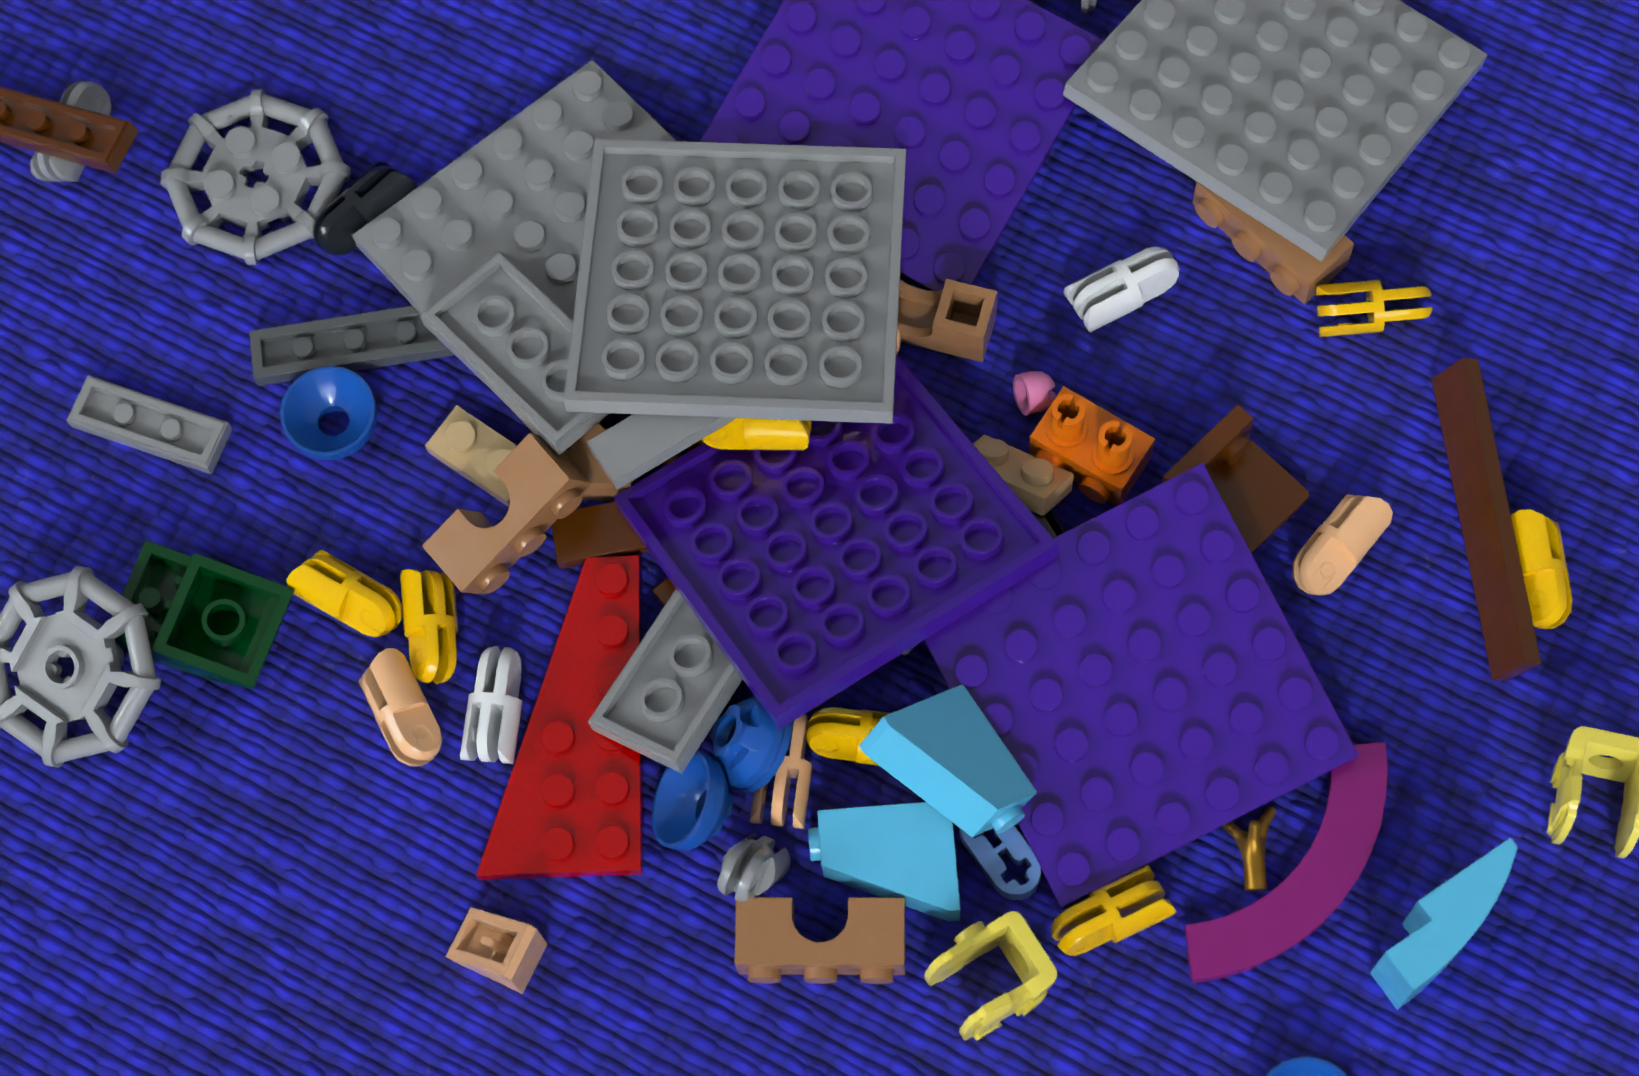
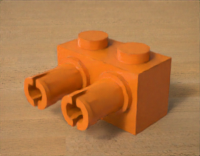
M1063 386L1030 435L1029 454L1035 456V458L1045 459L1053 466H1058L1073 473V481L1079 484V490L1091 500L1101 504H1105L1108 501L1118 506L1123 503L1152 458L1155 438Z

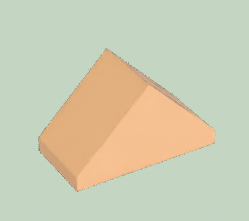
M470 907L445 957L523 994L548 944L539 931L529 924Z

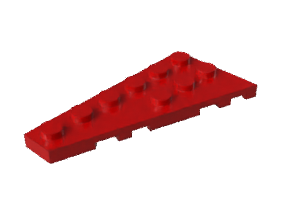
M639 555L590 557L584 561L476 874L479 880L643 875L642 754L593 731L588 723L642 641L641 560Z

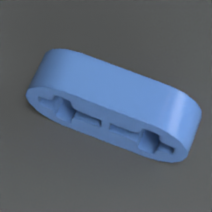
M1015 826L1000 834H997L994 830V837L1000 844L996 848L992 847L985 836L980 835L974 839L960 828V838L964 847L994 889L1002 897L1010 900H1022L1031 896L1037 890L1041 878V867L1030 846ZM1006 853L1017 867L1024 863L1030 867L1026 871V884L1020 886L1015 880L1008 883L1002 880L1006 875V866L1000 858Z

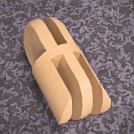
M1347 494L1298 551L1292 563V577L1297 587L1308 594L1318 596L1328 595L1337 590L1390 525L1393 511L1389 503L1381 498Z
M387 648L378 653L358 682L388 747L396 759L408 766H423L433 760L441 748L443 740L441 729L405 655L397 649Z
M807 714L794 720L789 756L784 757L781 766L774 775L775 782L771 806V825L784 826L791 778H798L793 810V828L804 829L813 765L809 761L804 760L807 742L806 732L808 730ZM768 783L753 794L750 823L762 824Z

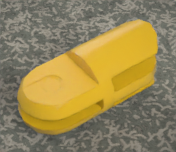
M1380 280L1316 285V295H1344L1366 292V301L1319 305L1317 306L1318 316L1367 313L1368 322L1341 323L1338 325L1320 326L1319 337L1383 332L1385 322L1428 318L1433 307L1385 310L1384 301L1431 297V291L1425 286L1382 289Z
M736 418L704 437L701 441L710 447L724 450H805L809 444L812 421Z
M1531 509L1518 510L1511 515L1533 625L1539 629H1554L1565 623L1572 612L1573 602L1561 530L1557 522Z
M324 550L318 551L314 556L303 562L302 565L291 571L286 579L287 587L295 590L294 595L364 635L374 638L387 635L402 620V604L398 596L390 588Z
M416 569L402 570L400 583L404 635L408 638L411 670L415 678L420 682L431 683L433 681L435 684L445 683L453 675L457 661L455 634L458 632L455 584L444 572L440 574L437 571L425 570L421 573Z
M836 707L823 708L812 714L807 724L806 740L812 751L820 756L879 766L864 754L859 745L882 717L890 713Z
M1147 865L1091 892V898L1059 914L1051 925V935L1054 940H1060L1057 946L1064 954L1076 956L1109 941L1118 943L1173 916L1176 911L1169 899H1163L1165 892L1159 881L1153 880L1155 875L1150 866Z

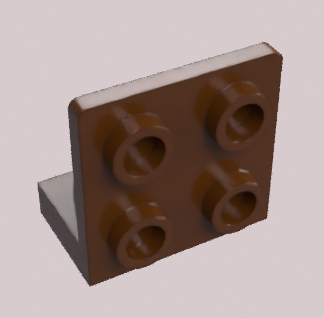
M1238 404L1163 476L1162 483L1203 463L1251 554H1253L1308 500L1309 491L1249 438L1254 418Z

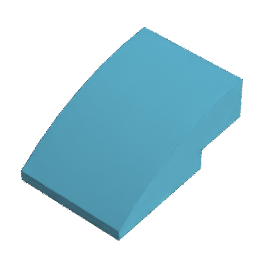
M1509 838L1420 899L1401 923L1410 936L1386 951L1370 972L1397 1010L1431 983L1481 926L1497 901L1510 873L1518 848L1512 838Z

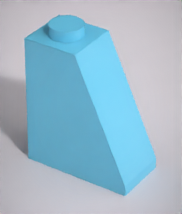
M963 684L883 716L859 745L866 756L971 837H975L994 828L997 834L1012 828L1024 818L1025 814L1021 809L1037 793Z
M919 802L817 810L819 827L808 828L811 861H821L824 877L882 898H905V906L948 922L960 921L953 822L930 804Z

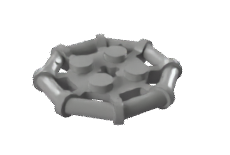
M252 89L249 96L202 115L194 113L188 119L190 126L169 168L161 172L160 183L168 190L183 228L182 238L190 245L202 244L242 258L247 265H259L262 258L308 239H314L312 235L314 220L325 207L337 198L342 185L350 180V167L344 164L327 125L328 115L320 108L310 110L266 95L264 89ZM249 117L251 118L250 128H233L227 133L225 138H222L217 130ZM268 117L297 127L290 136L267 129ZM204 142H206L213 151L203 171H190ZM313 142L322 164L307 167L301 150ZM263 169L268 180L265 183L257 181L253 188L247 187L248 180L246 176L254 170ZM310 186H319L306 212L300 208ZM205 190L212 207L199 214L190 191ZM281 218L282 222L288 219L294 222L291 225L262 236V230L270 227L268 222ZM225 221L246 230L245 235L240 237L218 228Z
M78 565L68 573L29 583L23 581L16 582L9 588L8 593L10 597L0 613V728L40 755L46 766L55 768L61 767L66 761L107 751L113 753L121 752L128 746L127 737L154 690H159L161 685V678L156 676L145 624L148 612L143 604L132 603L96 578L90 567ZM64 596L63 611L45 616L40 606L41 601ZM90 599L114 617L107 620L104 625L100 624L84 612L87 600ZM23 619L27 625L14 648L7 647ZM124 633L132 671H121L124 663V653L121 647L116 644L115 638ZM71 656L74 662V672L72 676H67L63 680L60 677L63 668L57 662L59 657ZM5 663H10L11 672L18 673L20 686H14L16 695L13 697ZM116 687H130L114 717L111 718L104 709ZM27 709L46 721L44 731L23 717ZM86 719L93 733L68 739L67 723Z

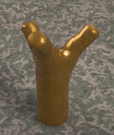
M1272 806L1266 808L1258 821H1250L1248 832L1237 827L1232 821L1223 825V829L1235 839L1243 859L1245 891L1267 890L1265 845L1270 823L1277 813V810Z

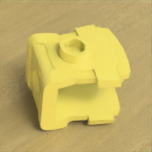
M1578 727L1570 736L1565 752L1560 754L1551 776L1550 783H1553V788L1557 789L1555 803L1550 804L1547 834L1552 837L1551 843L1560 845L1570 832L1581 800L1582 774L1625 783L1623 804L1614 848L1616 851L1615 857L1624 859L1630 854L1639 839V738L1591 727ZM1599 755L1611 756L1614 758L1602 757Z
M1010 911L987 926L982 921H979L963 930L954 938L957 945L939 955L930 964L924 975L929 986H932L947 979L997 946L1000 947L1023 984L983 1005L965 1020L960 1027V1035L964 1041L971 1037H974L977 1041L1001 1027L1000 1021L1015 1013L1017 1017L1021 1014L1025 1016L1045 999L1047 990L1055 982L1057 970L1022 915L1016 911Z

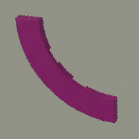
M1385 742L1354 745L1359 756L1329 771L1328 798L1319 831L1299 865L1281 884L1250 906L1230 915L1206 922L1185 925L1184 932L1191 984L1219 980L1240 974L1276 958L1290 948L1300 944L1317 930L1341 905L1368 861L1381 826L1386 801L1388 773Z

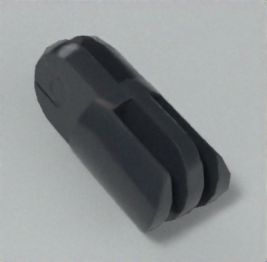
M377 162L316 217L312 229L316 245L330 255L345 256L358 248L352 235L415 190L414 182L386 162Z

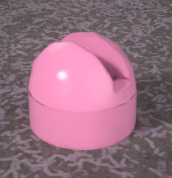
M1029 371L1014 376V397L1023 415L1035 414L1048 409L1056 398L1055 392L1051 391L1055 387V383L1048 374L1040 371Z

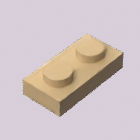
M456 405L426 443L425 447L428 453L509 507L510 496L508 489L494 470L517 445Z
M985 434L973 443L1030 511L1045 516L1072 491L1074 474L1058 466H1053L1045 459L1035 458L1033 455L1007 445L1002 440L994 439Z

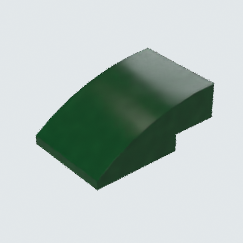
M145 540L122 596L134 604H143L148 612L145 624L154 663L214 681L254 690L295 594V590L202 555L193 553L191 557ZM124 633L115 638V642L121 647L123 652L129 654Z

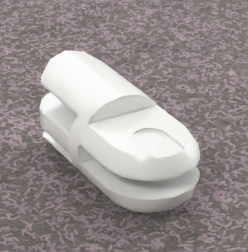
M1154 246L1144 249L1124 260H1118L1065 287L1063 293L1070 304L1073 305L1074 310L1080 319L1083 320L1085 327L1090 333L1142 307L1143 303L1166 292L1177 281L1180 268L1170 251L1163 247Z
M498 646L489 647L480 656L475 689L468 697L460 751L461 760L475 761L479 757L481 762H496L499 758L502 763L514 764L523 702L518 699L521 682V659L518 652L513 648L504 647L501 652Z

